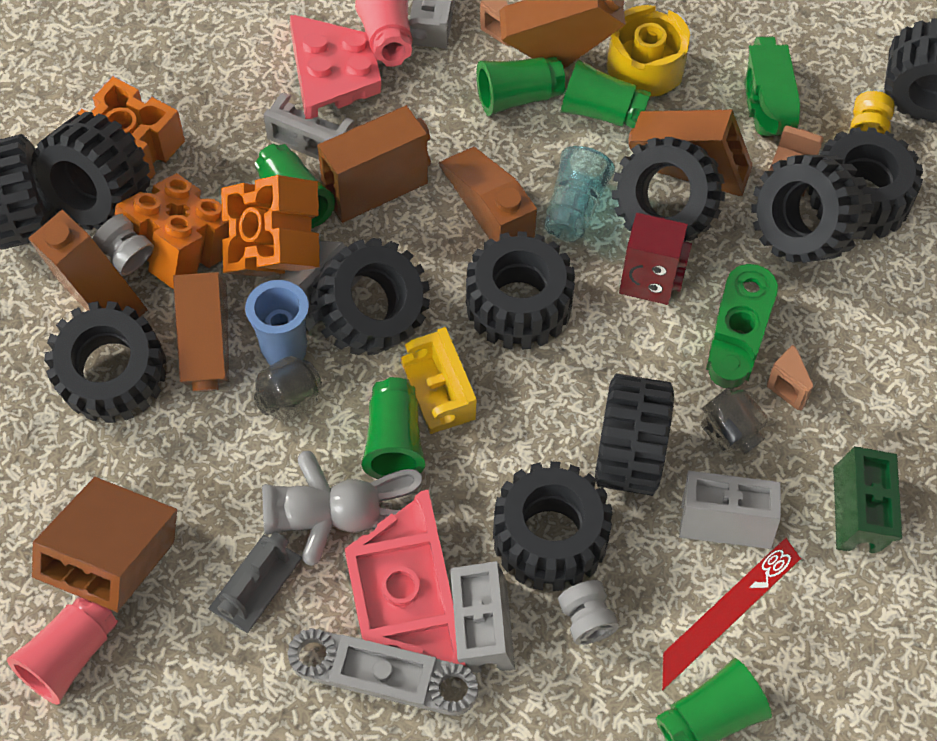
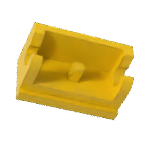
M446 327L407 342L404 346L409 354L401 357V364L410 385L415 387V398L418 401L429 433L433 434L476 420L477 399Z

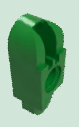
M757 36L754 45H749L748 67L744 81L749 117H753L754 127L758 134L781 136L785 126L798 129L800 118L799 93L789 46L776 45L775 37Z
M755 264L738 266L730 272L726 280L706 366L711 380L722 388H737L745 381H749L778 293V283L775 276L762 266ZM746 282H754L759 286L760 290L754 293L749 292L744 288V284ZM734 330H740L745 334L737 333Z

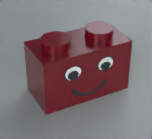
M636 212L627 245L619 294L669 305L672 290L681 291L692 243L684 241L688 224Z

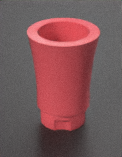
M356 0L355 9L364 25L370 48L376 60L383 62L387 67L402 65L403 61L411 57L412 54L408 0Z
M78 597L72 605H66L31 641L9 656L7 663L29 688L47 701L58 705L81 670L107 641V635L116 627L118 621L110 609Z

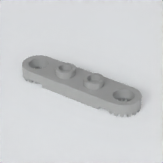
M314 628L300 631L301 633L296 634L289 644L288 659L293 671L299 677L309 681L451 716L461 715L469 711L474 706L478 697V683L475 674L460 663L456 664L436 659V657ZM313 642L322 644L326 648L325 660L320 665H316V667L303 665L299 660L302 648ZM458 677L465 681L468 691L462 700L450 702L441 696L439 689L442 682L447 678Z

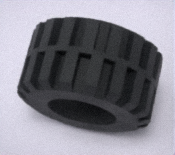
M931 18V22H924L923 20L915 22L913 28L907 26L900 31V36L894 37L889 48L884 85L885 94L894 100L898 112L910 114L912 119H925L927 122L933 123L937 121V18Z
M84 112L81 115L77 114L42 139L32 154L35 160L32 163V171L37 176L34 180L37 187L44 193L42 195L47 203L50 202L56 213L63 210L77 224L80 223L83 229L92 230L95 227L98 230L106 221L115 216L116 204L139 192L147 193L146 189L150 186L151 179L147 176L150 172L149 164L143 160L145 153L141 147H137L133 135L130 132L127 134L122 130V125L117 121L110 122L108 117L102 114L94 116L92 112Z
M860 127L851 128L849 134L842 131L835 135L834 140L829 139L824 145L823 151L820 152V155L837 156L844 159L843 164H852L857 169L854 175L855 178L863 177L879 187L862 188L864 195L870 194L871 203L865 204V212H870L871 217L870 222L862 223L861 227L866 230L862 240H871L875 233L878 238L888 236L890 230L893 232L897 231L902 223L906 221L923 181L921 178L923 174L922 165L917 164L919 157L915 151L907 150L909 144L903 139L895 140L893 138L894 134L886 131L885 134L877 132V128L868 127L867 131H862ZM810 185V204L812 209H818L816 216L821 221L823 214L822 201L818 192Z
M24 134L0 139V250L31 243L28 238L56 215L55 208L50 202H46L42 196L44 193L35 183L34 179L37 176L32 171V163L35 161L32 154L36 148Z
M665 137V139L652 138L647 140L648 143L645 145H636L631 149L633 154L630 157L624 156L619 163L623 166L621 173L615 172L613 181L618 182L617 190H612V199L617 200L619 207L614 209L618 217L625 219L626 222L623 225L631 231L637 212L688 224L684 241H692L698 238L697 235L701 232H707L712 227L711 221L714 218L718 219L722 211L718 209L720 201L725 200V192L721 190V184L725 183L723 174H719L717 170L719 165L715 159L707 155L708 152L702 147L675 137ZM667 166H674L683 170L687 175L690 183V197L682 211L674 216L666 217L659 215L652 208L648 198V188L651 179L659 170Z
M794 155L787 157V160H779L772 165L774 171H765L760 178L764 182L763 186L755 187L753 195L758 197L757 204H751V213H757L758 221L753 222L754 229L763 233V236L760 238L764 246L773 245L772 254L777 257L786 256V261L793 263L834 259L842 256L841 252L852 250L856 246L853 240L862 239L866 232L861 227L862 223L870 222L871 217L870 212H865V204L871 203L870 194L864 195L862 188L866 187L867 184L863 177H854L857 169L852 164H843L844 159L828 155ZM810 185L820 195L823 205L821 221L814 231H811L804 224L799 208L801 197Z
M519 231L517 236L510 237L508 232L500 234L499 241L497 242L492 238L484 242V250L477 248L474 252L472 262H469L467 267V315L469 321H474V329L479 334L487 332V341L495 344L498 339L504 341L503 348L513 349V343L521 344L522 350L531 349V344L537 341L539 346L547 344L549 334L556 338L562 332V325H567L572 310L575 272L574 267H570L571 259L567 253L559 254L560 246L554 241L547 244L544 242L545 237L536 234L532 238L527 237V232ZM510 283H526L538 289L540 293L532 297L516 298L503 293L500 288Z
M372 238L366 243L363 239L355 241L327 261L321 267V273L315 277L312 287L316 288L317 291L310 295V305H318V310L312 315L315 323L319 321L324 323L326 328L320 332L325 338L331 335L336 338L334 346L342 350L349 346L351 347V354L360 355L367 351L368 355H375L409 339L416 333L414 329L423 324L426 317L421 313L429 309L430 299L423 297V294L430 290L429 282L421 281L419 275L425 271L421 264L414 267L410 262L414 257L412 253L408 250L402 254L397 251L399 244L389 241L382 246L381 238ZM355 276L369 277L375 280L385 291L388 300V310L384 320L367 317L356 307L351 293L352 281Z
M97 301L88 303L89 310L86 312H82L77 307L70 311L74 317L73 319L66 322L62 318L56 324L60 331L58 336L50 334L47 344L51 347L52 351L45 352L44 362L50 368L46 370L49 380L71 409L78 414L82 412L89 420L97 421V418L101 417L105 423H115V416L121 415L124 420L134 418L131 410L139 407L144 412L150 407L147 402L148 397L151 395L157 399L161 392L158 382H165L167 372L163 367V364L167 363L166 356L161 348L162 345L149 322L143 316L139 317L136 310L129 306L122 310L118 302L108 301L106 308H102ZM106 344H121L130 348L129 363L125 370L116 378L106 382H92L84 378L86 360L97 348Z
M617 373L612 378L608 390L594 476L597 487L653 496L657 491L664 469L673 414L674 389L671 382Z
M555 461L550 462V468H542L541 462L531 464L530 473L528 474L523 469L516 472L513 476V483L506 481L502 486L501 497H497L494 509V550L497 557L502 556V567L507 573L515 568V580L523 585L527 578L534 580L533 589L543 591L544 583L553 584V591H563L566 581H569L571 586L582 583L584 574L590 578L597 571L598 562L602 563L604 560L612 528L611 504H606L608 495L604 488L595 489L596 478L590 473L585 477L580 476V468L570 464L568 470L560 468L561 462ZM541 512H558L571 519L576 525L578 532L565 540L549 541L532 533L527 527L526 521Z

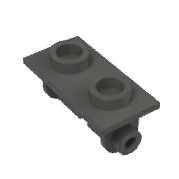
M273 532L270 537L263 534L208 609L248 634L302 560V557L286 548L289 542L281 534Z

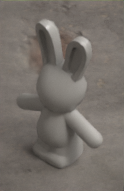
M307 450L303 451L298 456V464L309 486L262 485L264 534L269 535L273 532L282 533L292 530L303 531L311 529L302 558L305 564L316 565L322 557L332 525L348 533H359L371 528L376 529L379 522L391 513L395 515L400 511L380 508L379 502L412 494L421 485L422 476L417 470L405 469L370 483L358 479H347L330 488L314 453Z

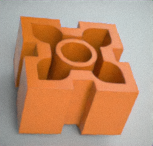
M112 77L93 96L95 108L91 111L93 115L102 114L107 116L110 122L117 121L122 125V130L127 134L130 132L133 135L137 147L142 148L145 153L143 160L149 164L150 172L147 176L150 179L156 174L153 163L156 160L166 163L185 142L178 110L153 97L146 103L142 102L139 90ZM81 109L77 114L81 115L88 111Z
M178 173L153 185L152 193L139 192L116 204L115 216L118 214L125 215L134 224V231L137 235L146 236L154 245V251L147 260L149 261L148 271L172 289H174L173 275L197 274L199 263L210 268L222 261V239L229 238V223L222 222V204L215 199H200L201 189Z
M275 175L255 180V184L241 183L221 188L222 222L229 223V238L222 239L223 273L266 277L284 274L285 270L302 271L320 268L319 233L311 232V219L318 216V181Z

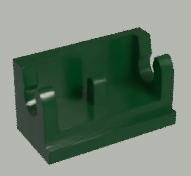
M854 446L833 467L836 550L851 551L857 548L858 544L869 543V553H877L885 549L893 541L898 542L902 539L897 454Z

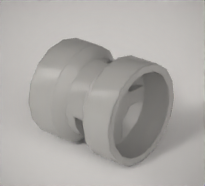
M118 214L106 221L92 238L102 252L112 258L113 266L123 276L129 275L140 268L154 251V245L144 235H137L134 231V224L123 214Z
M590 580L576 584L562 592L558 597L563 614L571 619L570 632L577 645H587L605 639L619 629L620 625L615 613L607 609L605 604L607 594L602 582L599 580Z

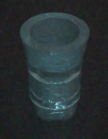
M584 146L567 147L561 152L558 175L544 223L545 229L549 234L567 242H576L577 239L583 238L586 228L590 226L600 198L615 173V166L606 155Z

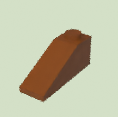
M471 147L439 162L440 168L489 239L492 238L497 242L499 241L500 234L509 232L510 237L518 235V231L527 232V237H535L537 208L516 178L476 147Z

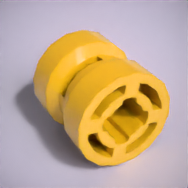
M879 91L861 93L854 102V118L851 121L850 129L860 127L862 131H867L868 127L877 128L878 133L885 134L886 131L891 133L890 121L894 115V100L889 95Z

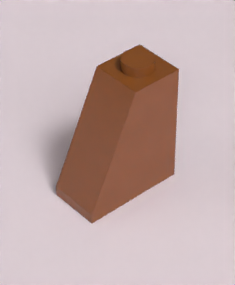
M522 0L504 6L499 10L501 40L530 58L544 57L546 59L557 57L562 62L564 69L626 25L624 0Z
M732 109L640 112L635 127L629 133L630 150L638 144H647V140L652 138L665 139V137H675L691 142L708 152L707 155L714 158L719 165L717 170L719 174H723L725 182L721 184L722 192L743 196L753 164ZM667 166L657 172L689 182L685 172L678 167Z
M63 210L59 211L28 238L61 286L87 311L89 310L88 303L97 301L102 308H106L108 301L118 302L122 310L129 306L136 310L139 317L148 311L91 236Z
M218 272L173 275L180 382L184 385H192V392L218 391L219 383L229 382L227 285Z

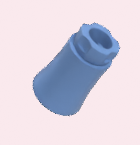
M272 280L262 283L249 294L245 304L246 316L255 330L262 355L266 358L269 365L280 370L288 366H298L303 361L307 348L306 318L309 307L308 298L298 285L285 280Z

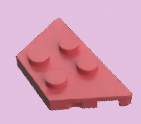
M290 15V30L305 119L318 117V108L335 102V106L339 109L352 104L355 100L366 99L381 93L379 67L375 55L370 48L366 32L297 15Z
M424 490L415 495V500L395 515L391 513L379 522L376 529L371 533L362 535L345 548L361 638L459 664L457 659L453 599L429 490Z

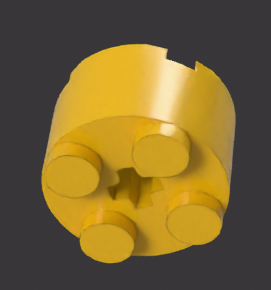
M641 5L624 11L626 25L610 36L607 71L609 75L637 85L636 89L651 92L650 97L668 93L682 82L689 49L690 31L685 21L678 14L668 10L667 15L655 11L656 6Z

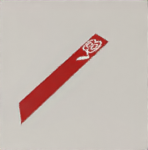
M787 538L782 540L663 652L662 691L801 559Z

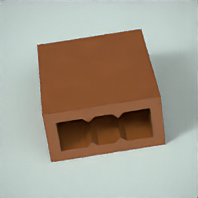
M407 105L317 145L321 181L333 193L335 197L334 212L342 223L428 184V166L431 165V160L427 152V141H430V132L422 118L416 119Z
M94 476L33 541L32 578L118 612L174 544L177 508Z

